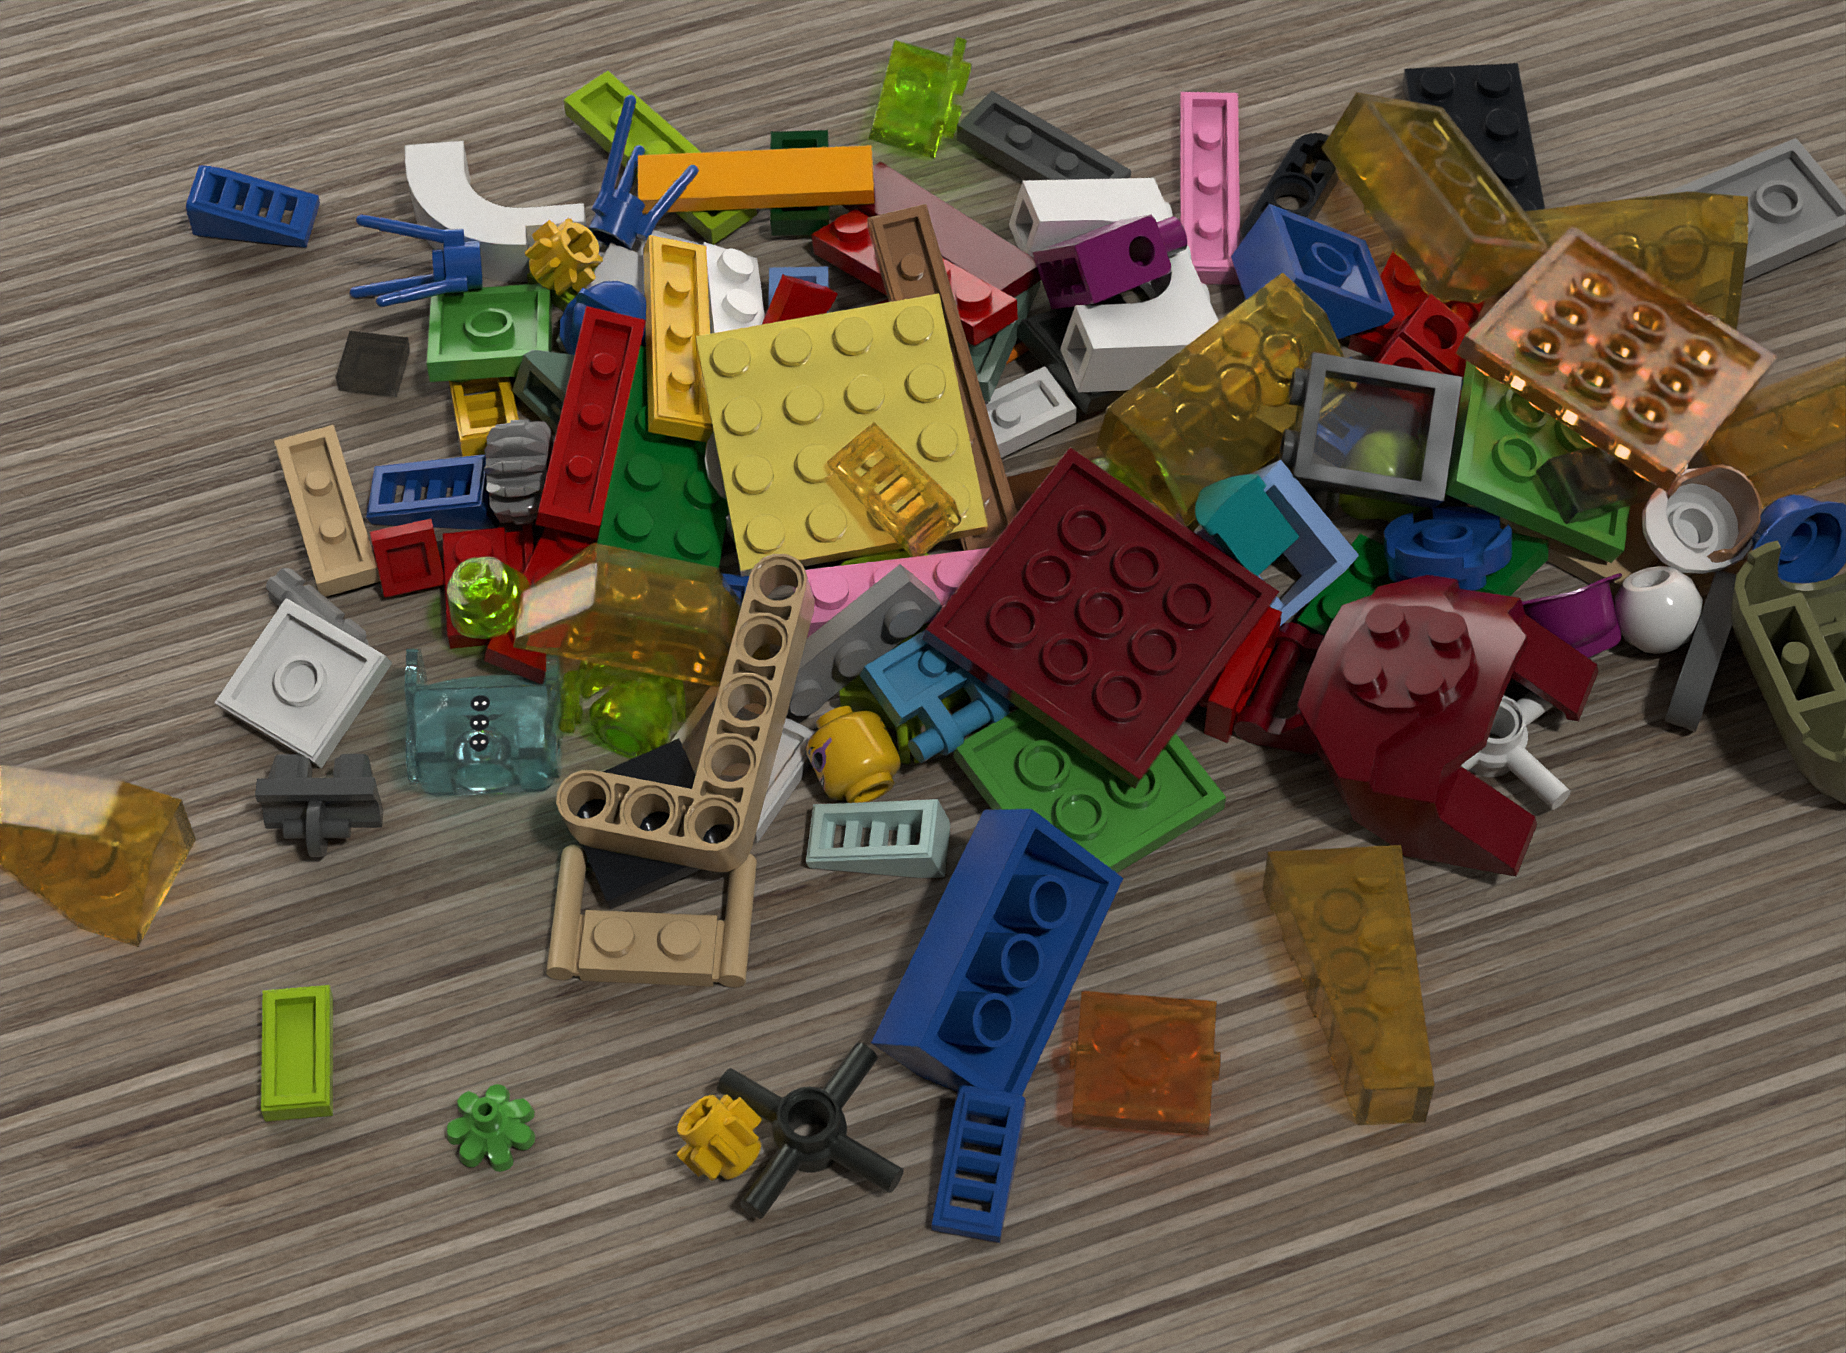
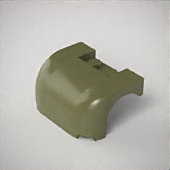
M1778 540L1769 542L1749 552L1747 561L1736 575L1731 604V622L1741 649L1800 773L1822 794L1846 804V573L1812 583H1792L1782 580L1778 576L1781 546Z

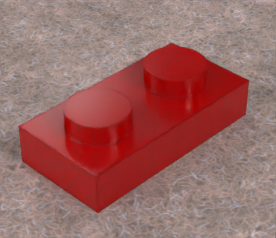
M1271 607L1267 610L1226 665L1223 673L1219 675L1199 702L1200 706L1207 708L1205 735L1225 743L1229 742L1240 711L1250 701L1275 652V639L1280 630L1281 611Z

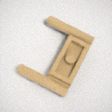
M569 845L563 849L546 972L549 977L557 980H567L573 976H580L581 981L713 987L714 982H720L722 985L731 988L745 985L757 867L756 858L752 854H749L743 864L729 873L725 921L718 920L717 915L585 910V915L581 914L587 854L584 848L579 845Z

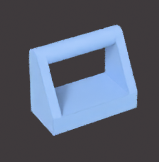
M1279 460L1251 474H1258L1265 482V493L1300 537L1283 553L1302 577L1281 600L1276 597L1271 605V608L1282 612L1281 626L1343 574L1359 555L1299 481L1293 477V474L1286 465ZM1201 525L1195 529L1194 533L1226 554L1213 536H1209Z

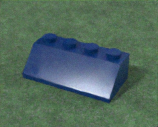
M1033 809L984 810L871 1044L919 1077L955 1092H958L959 1086L967 1085L1022 1096L1123 878Z

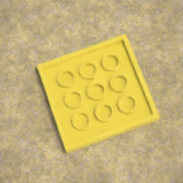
M939 294L696 336L697 350L741 577L750 576L754 566L762 558L772 554H787L795 557L803 566L987 533L988 524Z

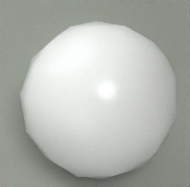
M1669 566L1649 567L1629 575L1623 581L1614 600L1617 621L1624 640L1644 652L1653 654L1677 650L1687 644L1695 633L1703 604V599L1692 579Z

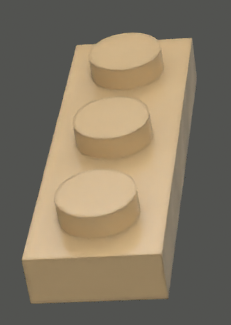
M334 425L275 440L276 450L318 591L326 597L380 582L377 563Z

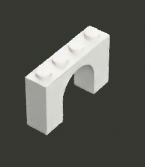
M1154 178L1022 181L1009 227L1018 248L1033 257L1032 252L1123 219L1152 214L1156 222L1172 217L1173 214L1169 203L1164 202ZM1188 244L1186 250L1169 256L1171 263V272L1169 274L1139 285L1151 300L1132 304L1075 305L1060 350L1078 393L1184 388L1192 379L1205 387L1213 385L1221 362L1226 360L1229 353V335L1226 328L1220 325L1210 303L1209 290L1204 283H1201L1194 268Z

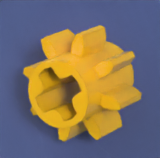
M567 218L558 227L548 220L532 234L536 243L525 251V256L530 258V271L540 285L547 289L555 290L557 295H561L570 287L579 293L582 288L587 287L596 279L592 270L603 262V257L599 255V244L595 235L586 226L573 223L571 218Z
M728 1094L724 1095L721 1100L714 1095L702 1097L689 1107L678 1123L677 1132L687 1144L676 1155L698 1177L705 1174L712 1181L720 1174L724 1179H733L746 1171L760 1153L761 1142L752 1130L759 1125L762 1119L741 1097L735 1101Z

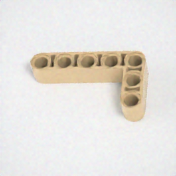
M772 554L764 557L754 566L749 576L692 789L596 770L575 772L561 783L557 791L556 804L571 835L579 843L592 848L714 872L731 871L747 860L753 846L814 613L815 599L804 566L795 557L787 554ZM782 585H790L797 588L795 593L787 599L774 601L768 598L775 588ZM766 644L781 646L779 653L768 660L752 658L753 653L760 646ZM750 703H760L766 706L763 713L755 719L740 720L735 718L738 711ZM744 763L750 766L747 774L739 780L726 782L719 779L722 771L729 765ZM593 799L606 801L603 810L597 816L592 818L577 817L580 807L586 802ZM656 811L670 814L667 822L661 828L654 831L640 829L643 819L649 814ZM717 824L734 826L731 835L725 841L720 843H707L703 841L706 831Z

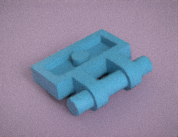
M925 630L865 665L859 675L895 727L916 715L924 724L926 731L908 741L912 755L921 763L937 753L944 756L948 755L964 744L963 737L983 725L989 726L1010 714L1009 709L1016 706L923 641L922 638ZM963 687L970 696L972 703L951 715L941 700Z

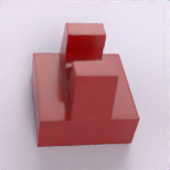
M431 519L370 532L384 597L445 584Z

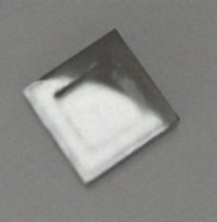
M349 331L336 374L338 390L397 397L410 354L408 337Z

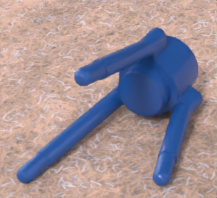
M628 95L624 99L601 189L592 207L595 215L588 227L600 243L608 247L610 243H614L631 250L636 238L647 241L657 222L685 191L699 171L696 165L688 166L647 215H644L642 211L645 204L639 198L630 194L638 173V155H644L645 153L644 147L637 145L634 147L631 157L627 162L617 190H614L636 105V98L633 95Z
M363 214L357 216L356 222L359 226L443 243L444 249L432 250L433 274L356 286L350 290L351 297L378 296L376 304L379 307H386L445 293L483 289L480 241L465 242L464 229L441 230L382 217L378 218Z

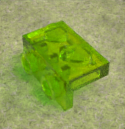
M956 37L949 56L894 40L868 137L869 140L929 158H935L942 137L952 140L959 122L962 106L952 102L954 94L963 96L971 72L972 63L962 61L967 43L966 39Z

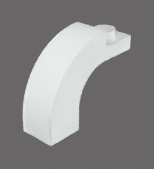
M463 141L405 145L406 175L417 224L441 230L464 229L465 242L480 241L483 278L504 282H528L527 274L531 272L529 267L530 258L525 256V251L536 243L532 234L548 220L558 227L567 218H571L573 223H579L587 227L584 203L509 208L483 199L470 186V175ZM427 240L434 250L444 249L443 243Z

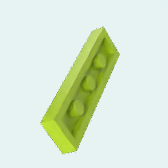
M608 70L563 99L565 114L610 154L624 99L628 95H633L636 98L632 123L621 162L624 167H626L633 149L637 145L644 147V155L702 153ZM757 209L675 213L710 244L714 245L757 216Z

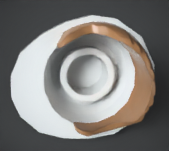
M1722 464L1684 469L1666 479L1650 496L1642 512L1643 534L1655 555L1663 563L1682 573L1704 574L1720 571L1738 563L1753 544L1752 537L1756 533L1761 521L1762 503L1760 496L1746 475L1731 466Z

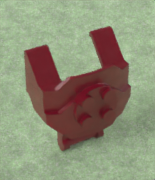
M1424 575L1379 586L1372 595L1342 605L1326 635L1311 633L1307 628L1296 623L1286 622L1282 624L1275 639V652L1250 706L1244 707L1240 711L1234 724L1235 733L1241 739L1255 745L1311 755L1317 752L1333 779L1352 819L1389 843L1393 854L1517 877L1538 825L1536 817L1461 765L1486 747L1496 713L1511 678L1564 712L1566 720L1579 722L1599 672L1597 664L1527 616L1524 612L1521 598L1460 589L1457 579L1433 575ZM1297 663H1311L1312 666L1307 675L1295 715L1288 719L1273 717Z

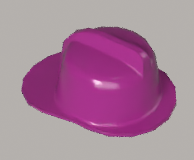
M1622 574L1609 576L1572 592L1523 601L1524 612L1531 619L1586 657H1592L1615 647L1621 640V631L1609 584L1620 579Z

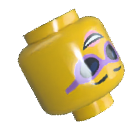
M841 706L825 713L816 721L818 730L808 740L805 750L828 798L838 801L846 800L847 803L871 802L893 788L895 785L893 777L899 770L901 761L890 735L878 714L870 711L853 712L850 706Z

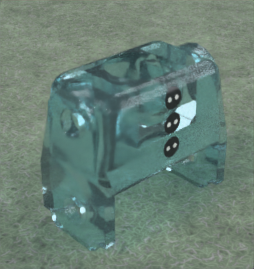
M560 643L547 644L546 679L543 684L522 676L489 675L452 679L427 685V674L421 649H406V766L410 785H420L426 794L435 797L539 793L547 791L552 786L554 779L561 778L566 686Z

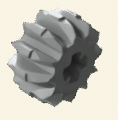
M530 419L511 420L510 423L498 424L491 428L487 435V446L484 449L486 456V467L484 468L487 478L486 490L490 496V507L500 523L515 522V525L535 524L555 441L552 430L546 422H531Z

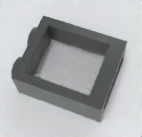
M1313 352L1304 362L1303 369L1294 367L1291 375L1288 405L1297 406L1294 430L1284 429L1278 461L1281 460L1293 474V477L1304 488L1430 509L1435 508L1444 501L1462 377Z

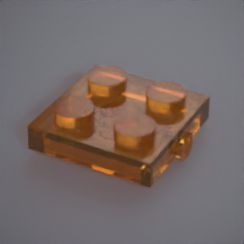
M1082 991L1078 1041L1071 1040L1069 1069L1075 1070L1071 1125L1209 1135L1212 1080L1219 1081L1221 1052L1214 1051L1217 1001Z

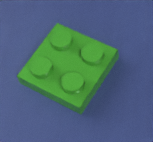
M540 284L483 287V289H470L468 292L445 293L431 297L427 349V368L430 382H467L473 379L497 377L517 378L524 354L532 349L551 352L553 304L551 290Z

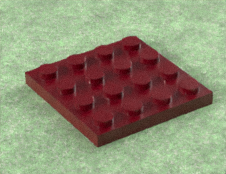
M1070 447L928 625L922 640L1135 789L1271 607L1280 591Z

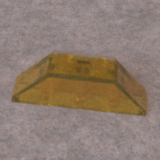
M593 543L521 592L518 602L513 647L720 687L742 602L717 567ZM770 644L760 646L753 653L752 658L768 660L770 658Z

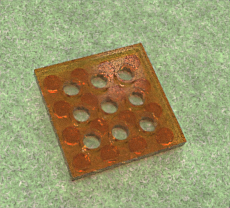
M1573 225L1464 336L1456 352L1457 355L1476 366L1481 373L1505 385L1526 399L1534 408L1546 412L1578 433L1586 442L1599 447L1631 468L1639 477L1651 481L1666 492L1669 491L1767 375L1777 356ZM1588 291L1595 293L1599 297L1592 295ZM1560 318H1563V319L1568 320V321L1571 322L1573 325L1564 322V321L1561 320ZM1639 324H1642V325L1646 326V327L1649 328L1650 330L1643 328V327L1640 326ZM1534 346H1536V347H1538V348H1541L1542 350H1544V351L1547 352L1548 354H1545V353H1542V352L1536 350V349L1534 348ZM1613 352L1622 355L1625 359L1618 357ZM1690 357L1697 359V360L1700 361L1701 363H1698V362L1694 361V360L1691 359ZM1585 380H1588V381L1593 382L1594 384H1596V385L1599 386L1600 388H1597V387H1594V386L1590 385V384L1587 383ZM1664 385L1671 387L1672 389H1674V390L1677 391L1678 393L1673 392V391L1667 389ZM1637 414H1640V415H1642V416L1647 417V418L1650 419L1653 423L1648 422V421L1642 419V418H1641L1640 416H1638Z

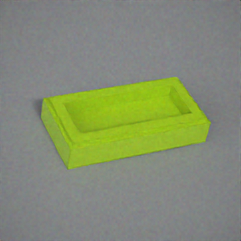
M330 985L262 990L261 1112L265 1122L333 1116V994Z

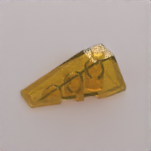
M1686 191L1500 214L1497 221L1495 268L1559 291H1565L1574 287L1603 298L1602 306L1619 312L1623 305L1656 316L1654 324L1674 331L1735 336L1738 326L1748 248V197Z
M0 765V864L14 874L20 884L33 894L39 893L59 908L62 915L78 928L139 947L196 840L182 800L124 781Z

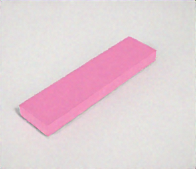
M1181 92L1180 222L1186 232L1187 244L1191 252V261L1201 283L1239 285L1240 282L1231 258L1240 245L1238 93Z

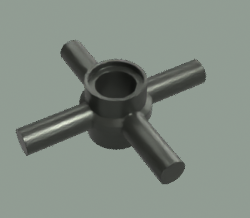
M856 1043L823 1089L801 1087L791 1091L784 1098L733 1068H729L722 1075L717 1086V1092L723 1095L728 1094L734 1101L741 1097L760 1117L772 1123L773 1140L778 1149L740 1201V1205L747 1213L755 1218L762 1219L797 1170L806 1173L820 1172L830 1167L835 1161L889 1193L897 1187L903 1176L904 1169L847 1136L846 1119L841 1110L878 1060L876 1053L871 1048L862 1043ZM807 1123L819 1124L825 1128L820 1134L810 1137L801 1136L794 1132L799 1126Z

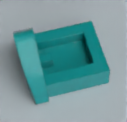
M1258 474L1233 476L1204 487L1199 492L1195 506V515L1198 523L1209 536H1213L1230 558L1256 576L1260 575L1300 538L1265 493L1266 484Z

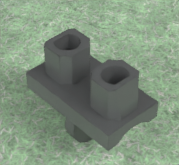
M300 754L276 755L268 779H257L255 797L262 806L265 828L283 829L285 839L306 838L310 857H324L327 852L328 838H350L351 828L382 827L383 807L375 777H373L370 760L366 754H341L335 758L333 778H312L310 760Z

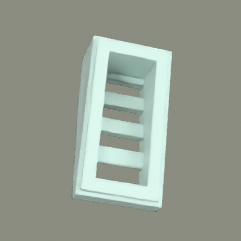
M938 799L813 804L806 863L809 868L913 878L945 877L950 821ZM836 825L846 826L842 848H833ZM863 827L871 828L868 847H860ZM890 830L898 831L897 842L894 846H888ZM916 832L920 833L919 845H915Z

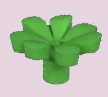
M499 1084L491 1085L486 1091L485 1097L479 1098L470 1091L463 1093L457 1100L458 1111L463 1117L452 1120L447 1126V1140L453 1145L462 1144L459 1152L460 1161L468 1167H475L479 1165L484 1155H487L494 1171L502 1172L510 1169L514 1162L510 1148L513 1146L520 1150H528L535 1142V1133L529 1126L524 1124L531 1121L535 1116V1111L530 1103L524 1098L509 1102V1090Z

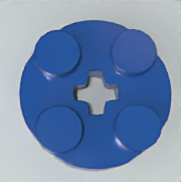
M1463 506L1432 508L1433 519L1414 523V514L1411 512L1394 519L1384 530V554L1388 563V576L1395 582L1424 575H1433L1457 579L1460 589L1474 591L1486 586V575L1502 569L1512 558V529L1508 524L1504 530L1501 529L1499 516L1479 508Z

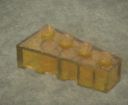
M1401 845L1268 852L1262 891L1270 911L1274 910L1282 929V941L1291 961H1295L1306 988L1305 997L1314 1018H1318L1328 1042L1327 1051L1357 1125L1426 1122L1434 1090V1079Z

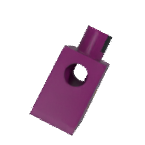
M1149 214L1108 224L1032 252L1051 309H1058L1075 305L1095 304L1169 274L1171 272L1169 256L1186 250L1187 236L1183 225L1176 217L1172 216L1156 222L1153 215Z

